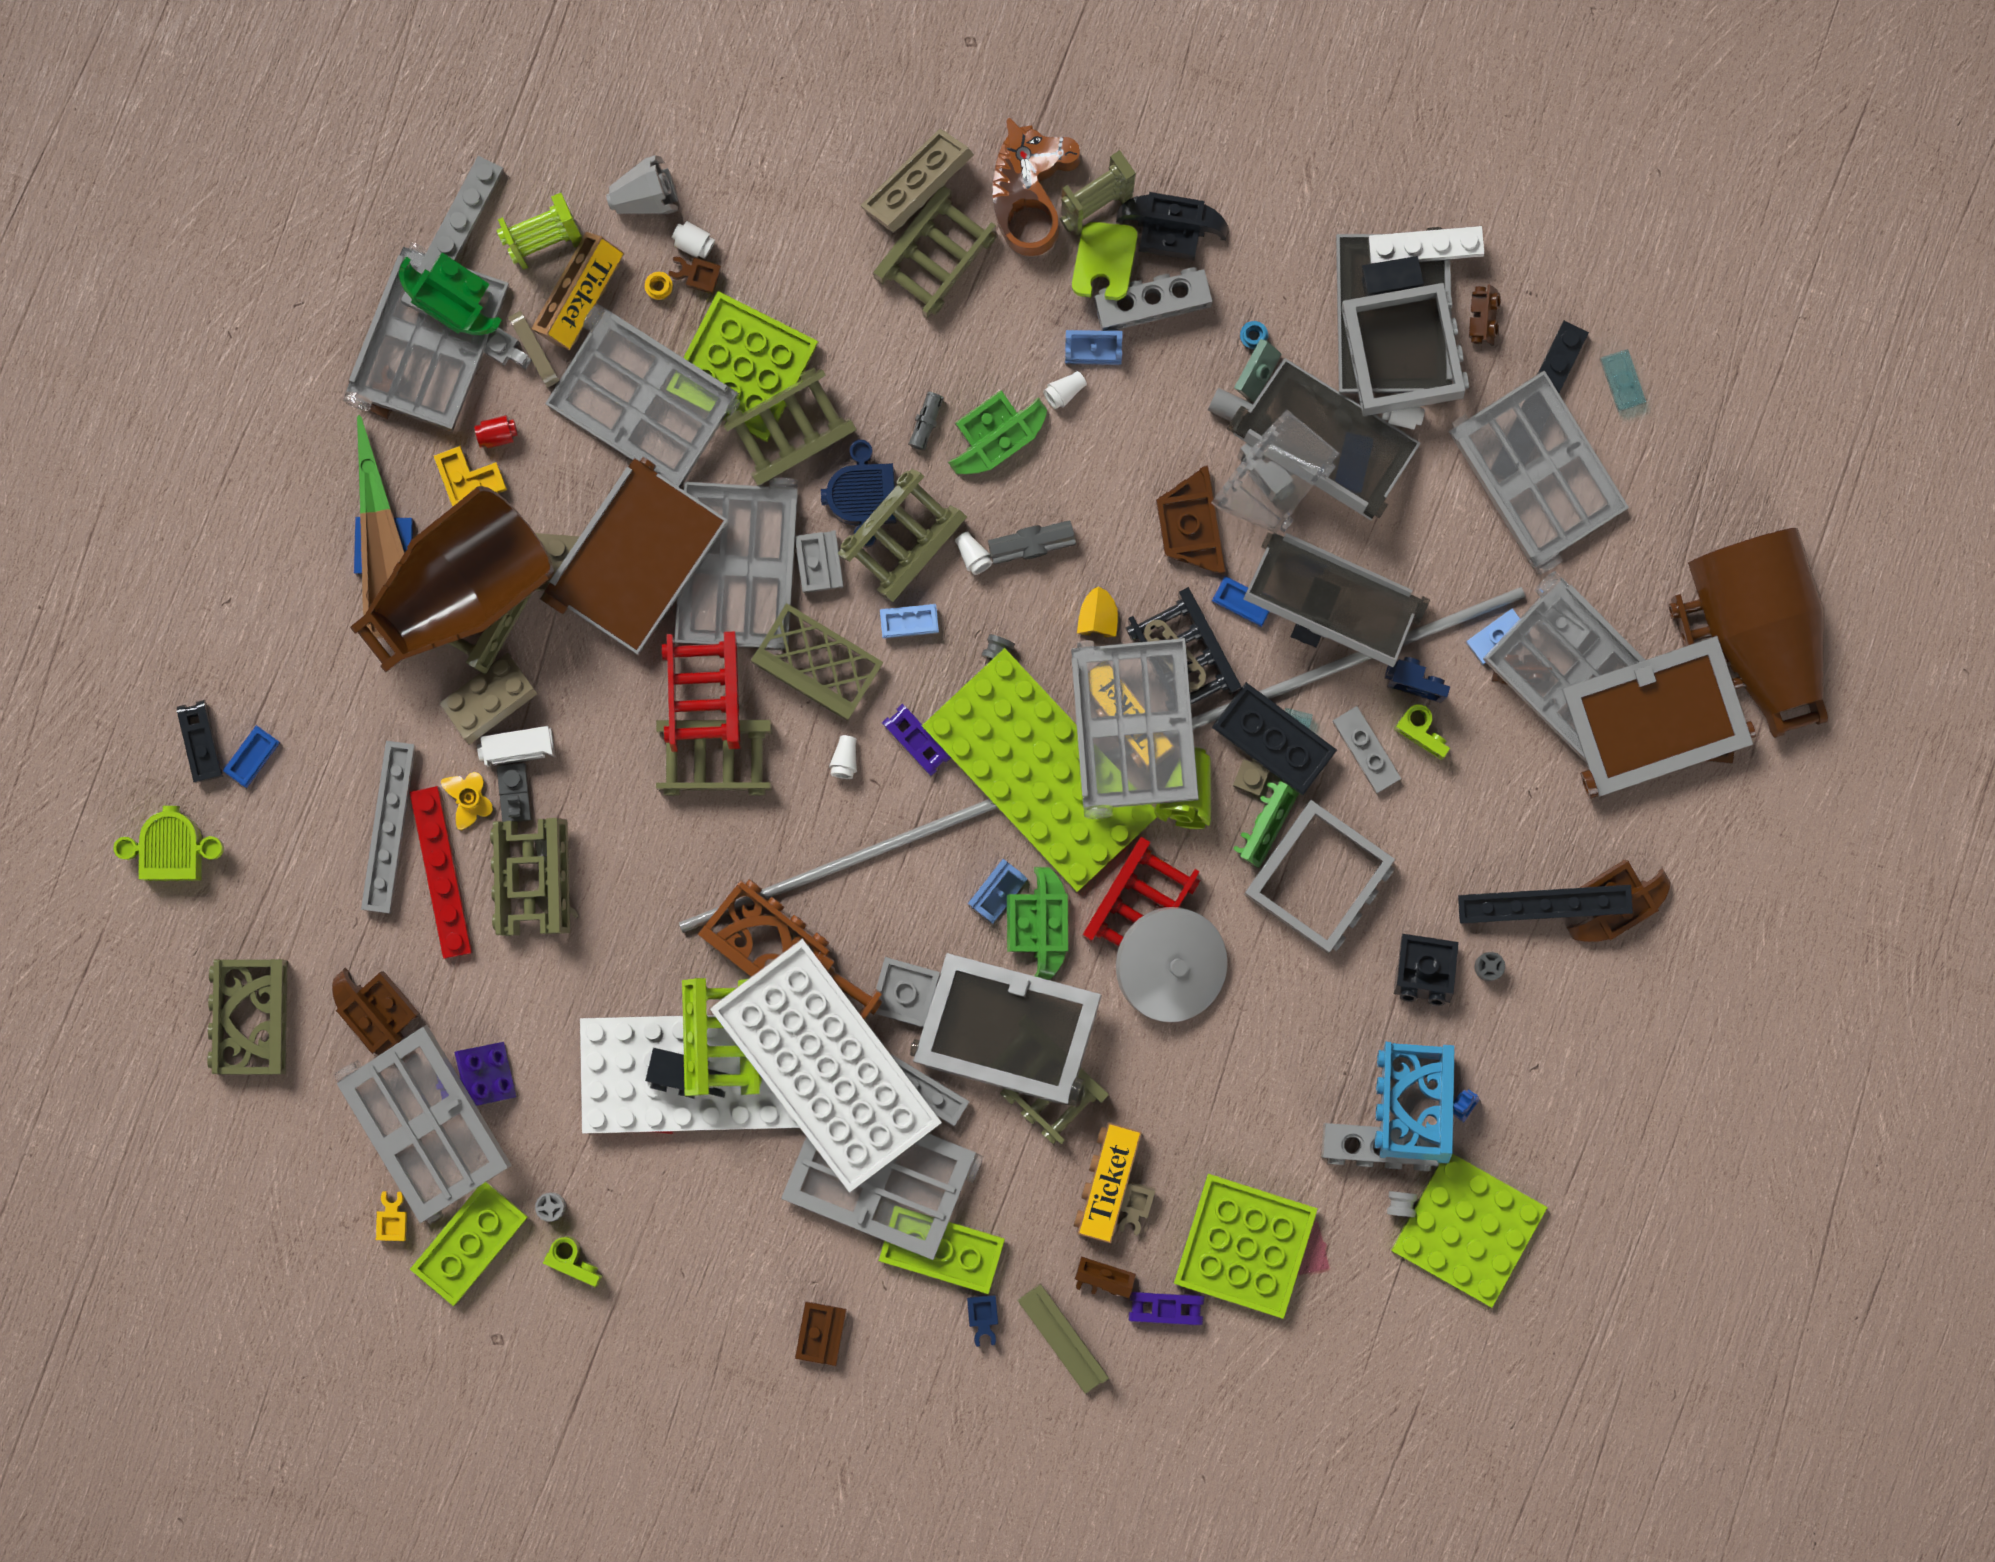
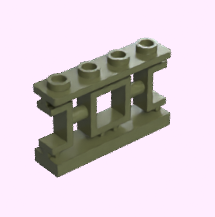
M561 818L538 819V834L518 835V822L494 821L490 832V840L494 849V856L491 859V870L494 873V885L492 886L491 895L495 902V913L492 917V926L497 936L520 935V921L540 920V934L570 933L568 820ZM547 840V856L534 857V841ZM522 841L523 857L510 858V842ZM539 863V891L519 892V864ZM548 897V914H535V898ZM511 898H524V914L511 915Z

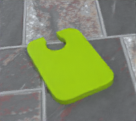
M1090 222L1083 227L1072 279V290L1076 295L1091 298V282L1097 277H1105L1110 281L1105 291V299L1120 300L1126 296L1138 240L1135 228L1128 225Z

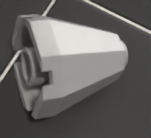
M656 155L645 158L609 186V194L606 195L610 209L616 210L617 214H670L678 211V206L673 205V202L678 201V196L671 173L668 168L662 170L660 164L665 163L663 158Z

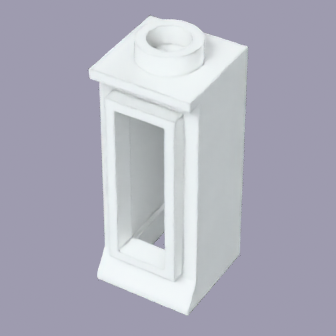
M549 726L480 737L481 744L477 745L479 760L484 761L487 767H491V763L497 766L545 758V754L556 757L552 730Z

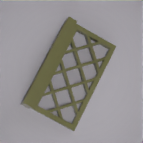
M787 603L751 659V663L846 721L851 717L883 664L881 660ZM788 612L799 618L801 629L785 633L782 621ZM803 621L811 625V627L804 628ZM780 626L782 634L774 635ZM814 629L823 632L825 644L809 647L805 632ZM802 633L806 648L789 652L786 636ZM827 635L836 641L829 643ZM783 637L786 653L775 656L765 650L770 640ZM837 644L846 646L849 659L833 662L830 646ZM826 647L830 663L814 667L810 651ZM851 650L860 656L853 658ZM807 652L811 668L804 670L794 668L791 656ZM787 657L789 664L779 658ZM867 659L875 664L869 675L857 676L854 661ZM851 662L854 678L838 682L834 666ZM831 667L835 683L822 685L817 682L815 670ZM812 671L813 679L804 673ZM866 679V681L860 689L859 680ZM856 682L858 694L853 702L842 697L839 685ZM836 686L837 693L830 690L829 688Z

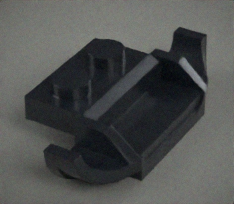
M1149 192L1148 195L1129 199L1117 211L1116 223H1122V221L1128 219L1137 220L1138 226L1143 227L1139 252L1194 261L1198 237H1204L1205 232L1218 235L1221 240L1226 241L1228 225L1225 219L1215 209L1204 204L1205 201Z

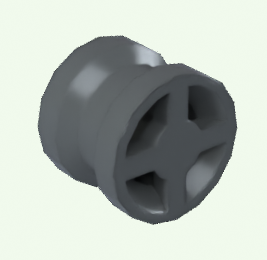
M989 634L987 639L988 647L983 650L981 656L991 661L1004 648L1008 652L1013 650L1015 643Z
M1486 952L1476 959L1474 969L1477 976L1482 980H1496L1504 973L1505 961L1498 953Z

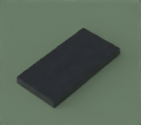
M1245 682L1212 726V729L1302 796L1337 752L1336 748L1247 682Z

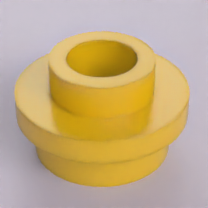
M654 272L645 280V291L652 299L663 300L673 290L672 280L664 272ZM657 282L664 284V288L661 291L654 289V285Z

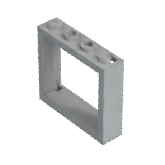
M1444 283L1343 301L1341 310L1363 416L1463 399L1465 389L1469 388L1467 373L1461 371L1460 362H1463V352L1461 345H1456L1454 335H1458L1457 322L1455 318H1450L1449 308H1452V298L1450 291L1445 292ZM1436 298L1453 384L1374 398L1357 312Z
M1310 800L1244 895L1321 950L1329 953L1332 949L1337 951L1343 944L1346 937L1342 934L1348 926L1354 928L1363 915L1358 912L1363 904L1367 903L1370 905L1379 892L1375 887L1382 879L1386 882L1395 870L1392 866L1395 859ZM1314 815L1382 862L1327 940L1260 893Z

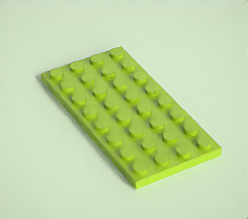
M1005 648L921 725L1076 892L1157 818L1154 813L1155 808L1151 804L1084 810L1077 725ZM1094 744L1097 794L1123 792L1121 772ZM1128 780L1129 791H1137Z

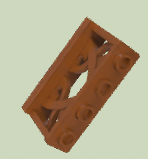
M742 879L698 933L700 937L751 977L765 967V962L768 959L775 960L780 955L767 953L752 961L749 955L752 951L753 940L751 933L747 929L748 927L761 925L777 926L782 941L783 953L802 938L806 944L813 948L818 960L821 959L823 954L828 955L831 951L827 947L830 943L817 932L814 936L805 930L807 924L796 915H793L791 918L782 912L785 907L773 897L769 900L760 894L762 888L750 879L747 882H744ZM746 896L753 900L755 907L749 911L743 905L742 912L746 918L740 920L735 913L734 905L738 898ZM762 905L776 916L760 915ZM728 908L734 922L717 933L712 927ZM788 926L801 936L791 940ZM740 930L744 933L747 940L744 947H738L735 944L736 938H742L737 933Z

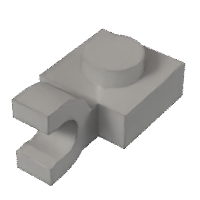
M500 328L490 333L484 350L485 354L504 366L510 359L524 369L532 361L527 354L516 349L520 343L516 338Z

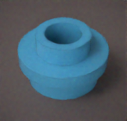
M1247 322L1240 331V340L1249 349H1255L1260 339L1267 341L1268 331L1261 322ZM1251 331H1256L1259 334L1257 340L1249 338Z

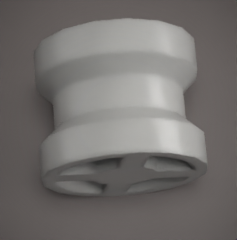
M1389 1191L1388 1197L1391 1203L1387 1208V1214L1415 1217L1416 1211L1413 1209V1204L1417 1200V1194Z
M546 1193L537 1199L535 1210L540 1219L552 1222L564 1215L566 1203L561 1195Z

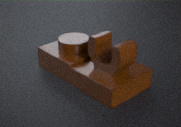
M1081 1256L1075 1280H1077L1076 1289L1080 1290L1082 1284L1087 1283L1092 1285L1091 1294L1093 1295L1099 1287L1112 1295L1129 1298L1136 1274Z

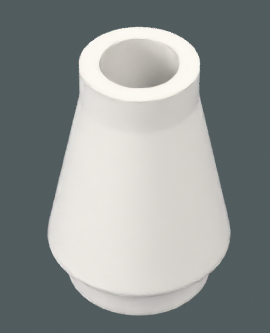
M1077 371L1072 375L1049 383L1047 385L1048 388L1043 393L1048 403L1054 409L1064 408L1087 383L1083 375Z
M964 532L955 539L967 571H971L973 575H978L992 565L991 554L969 532Z
M846 735L840 736L839 743L829 765L833 777L852 779L853 774L857 772L856 738Z

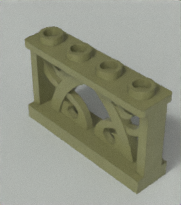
M214 959V965L209 968V981L213 983V994H210L208 999L209 1011H213V1023L208 1025V1039L212 1040V1051H209L207 1056V1065L209 1069H212V1074H286L288 960ZM247 967H271V975L253 980L251 972ZM232 969H238L245 975L247 984L243 986L238 978H234L235 986L229 988L225 983L226 974ZM257 990H259L260 997L263 993L269 994L270 999L266 1004H262L258 1000ZM224 994L227 996H231V998L227 1001L225 1005ZM250 995L251 1001L256 1008L270 1014V1021L257 1025L248 1039L238 1030L230 1017L237 1006ZM224 1029L231 1038L224 1040ZM262 1030L267 1031L269 1039L264 1042L259 1037L257 1045L255 1040L259 1032ZM229 1046L234 1048L232 1057L237 1056L242 1048L246 1050L243 1060L237 1065H230L224 1059V1051ZM252 1054L269 1059V1067L246 1066Z

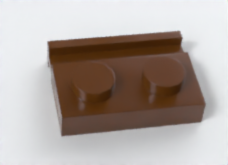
M806 1301L795 1359L836 1366L847 1309Z

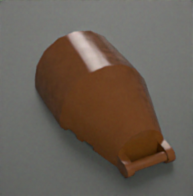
M478 486L411 540L401 560L397 562L393 569L394 571L379 591L366 614L350 628L354 634L358 633L382 663L380 667L386 673L405 658L485 631L552 578L554 573L553 565L542 542L518 511L489 487ZM370 623L373 624L395 652L393 656L388 654L367 627Z
M1798 528L1784 529L1754 537L1710 552L1688 562L1711 636L1718 637L1722 652L1731 663V669L1741 677L1747 686L1745 689L1766 717L1772 736L1774 738L1780 737L1786 731L1813 723L1817 725L1827 723L1828 714L1823 701L1824 607ZM1809 705L1810 713L1782 721L1780 713Z

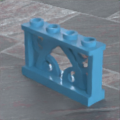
M1385 1041L1383 1050H1378L1377 1067L1382 1068V1077H1377L1376 1094H1381V1104L1376 1105V1121H1381L1380 1131L1375 1133V1148H1380V1158L1395 1157L1436 1160L1437 1163H1449L1453 1145L1454 1045L1438 1047L1396 1044ZM1397 1057H1406L1412 1062L1415 1070L1410 1072L1409 1067L1401 1062L1403 1071L1396 1072L1393 1069L1392 1062ZM1418 1058L1436 1059L1439 1062L1421 1067ZM1427 1077V1083L1435 1081L1437 1088L1434 1090L1427 1088L1423 1079ZM1390 1078L1398 1082L1391 1091ZM1416 1082H1418V1086L1425 1096L1438 1101V1106L1425 1109L1420 1114L1417 1122L1407 1114L1398 1101L1402 1093ZM1391 1111L1396 1119L1389 1122V1112ZM1432 1116L1436 1119L1437 1123L1435 1125H1430L1427 1121L1426 1127L1422 1126L1426 1117ZM1399 1129L1402 1133L1399 1139L1404 1138L1408 1131L1413 1134V1137L1409 1143L1397 1145L1390 1137L1391 1131ZM1419 1137L1427 1142L1438 1145V1147L1415 1145Z

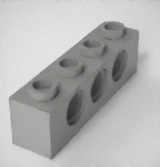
M1193 267L1182 270L1181 275L1170 277V274L1156 276L1153 278L1154 281L1143 284L1141 280L1130 282L1126 296L1120 299H1127L1133 304L1132 309L1129 311H1122L1118 308L1117 303L1120 300L1105 299L1106 288L1100 290L1099 295L1094 297V303L1101 331H1115L1210 308L1212 298L1205 270L1197 271V268ZM1181 286L1187 290L1188 294L1183 298H1177L1173 295L1172 289ZM1148 293H1155L1160 297V301L1155 305H1151L1145 301L1144 297Z
M1323 1123L1321 1157L1328 1158L1327 1164L1345 1165V1159L1356 1160V1166L1373 1167L1374 1161L1385 1162V1168L1402 1169V1163L1414 1164L1413 1170L1431 1171V1166H1438L1436 1160L1395 1157L1380 1158L1373 1151L1375 1133L1380 1131V1127ZM1393 1129L1390 1134L1392 1141L1397 1145H1403L1405 1142L1411 1141L1413 1134L1408 1131L1404 1138L1399 1139L1402 1135L1399 1129ZM1349 1137H1355L1359 1142V1149L1353 1154L1348 1153L1344 1148L1345 1140ZM1419 1137L1415 1145L1438 1147V1145L1427 1142Z

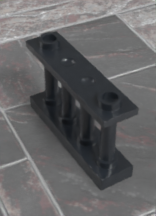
M1189 587L1178 592L1179 600L1176 601V605L1139 624H1137L1134 616L1128 618L1129 626L1125 627L1132 642L1138 641L1139 643L1147 642L1143 634L1149 622L1162 620L1166 623L1181 614L1182 616L1188 615L1192 625L1189 626V630L1177 635L1179 639L1185 638L1186 643L1194 639L1196 641L1201 639L1206 650L1202 651L1203 654L1195 659L1201 667L1207 664L1209 666L1214 665L1219 675L1215 676V680L1198 690L1190 692L1191 705L1219 690H1228L1229 694L1232 695L1241 689L1235 673ZM1160 657L1147 658L1169 700L1165 702L1168 711H1177L1176 696L1170 686L1174 682V674L1171 671L1163 673L1156 660Z

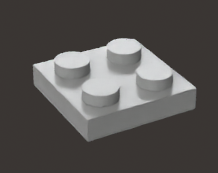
M885 957L876 987L882 993L879 998L883 1002L875 1014L924 1027L940 972Z

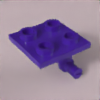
M504 1042L454 1052L460 1080L476 1106L516 1097ZM438 1078L437 1088L438 1090L441 1089L442 1097L445 1099L449 1094Z

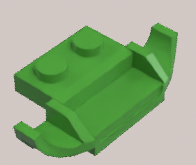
M1001 390L955 422V425L965 437L970 447L960 456L950 460L948 464L955 474H973L993 469L1036 438L1035 436L1045 420L1047 408L1038 397L1023 411L1016 412Z
M1034 867V873L1037 877V889H1034V895H1007V952H1034V958H1038L1035 977L1050 980L1059 970L1068 951V894H1066L1059 877L1051 868Z

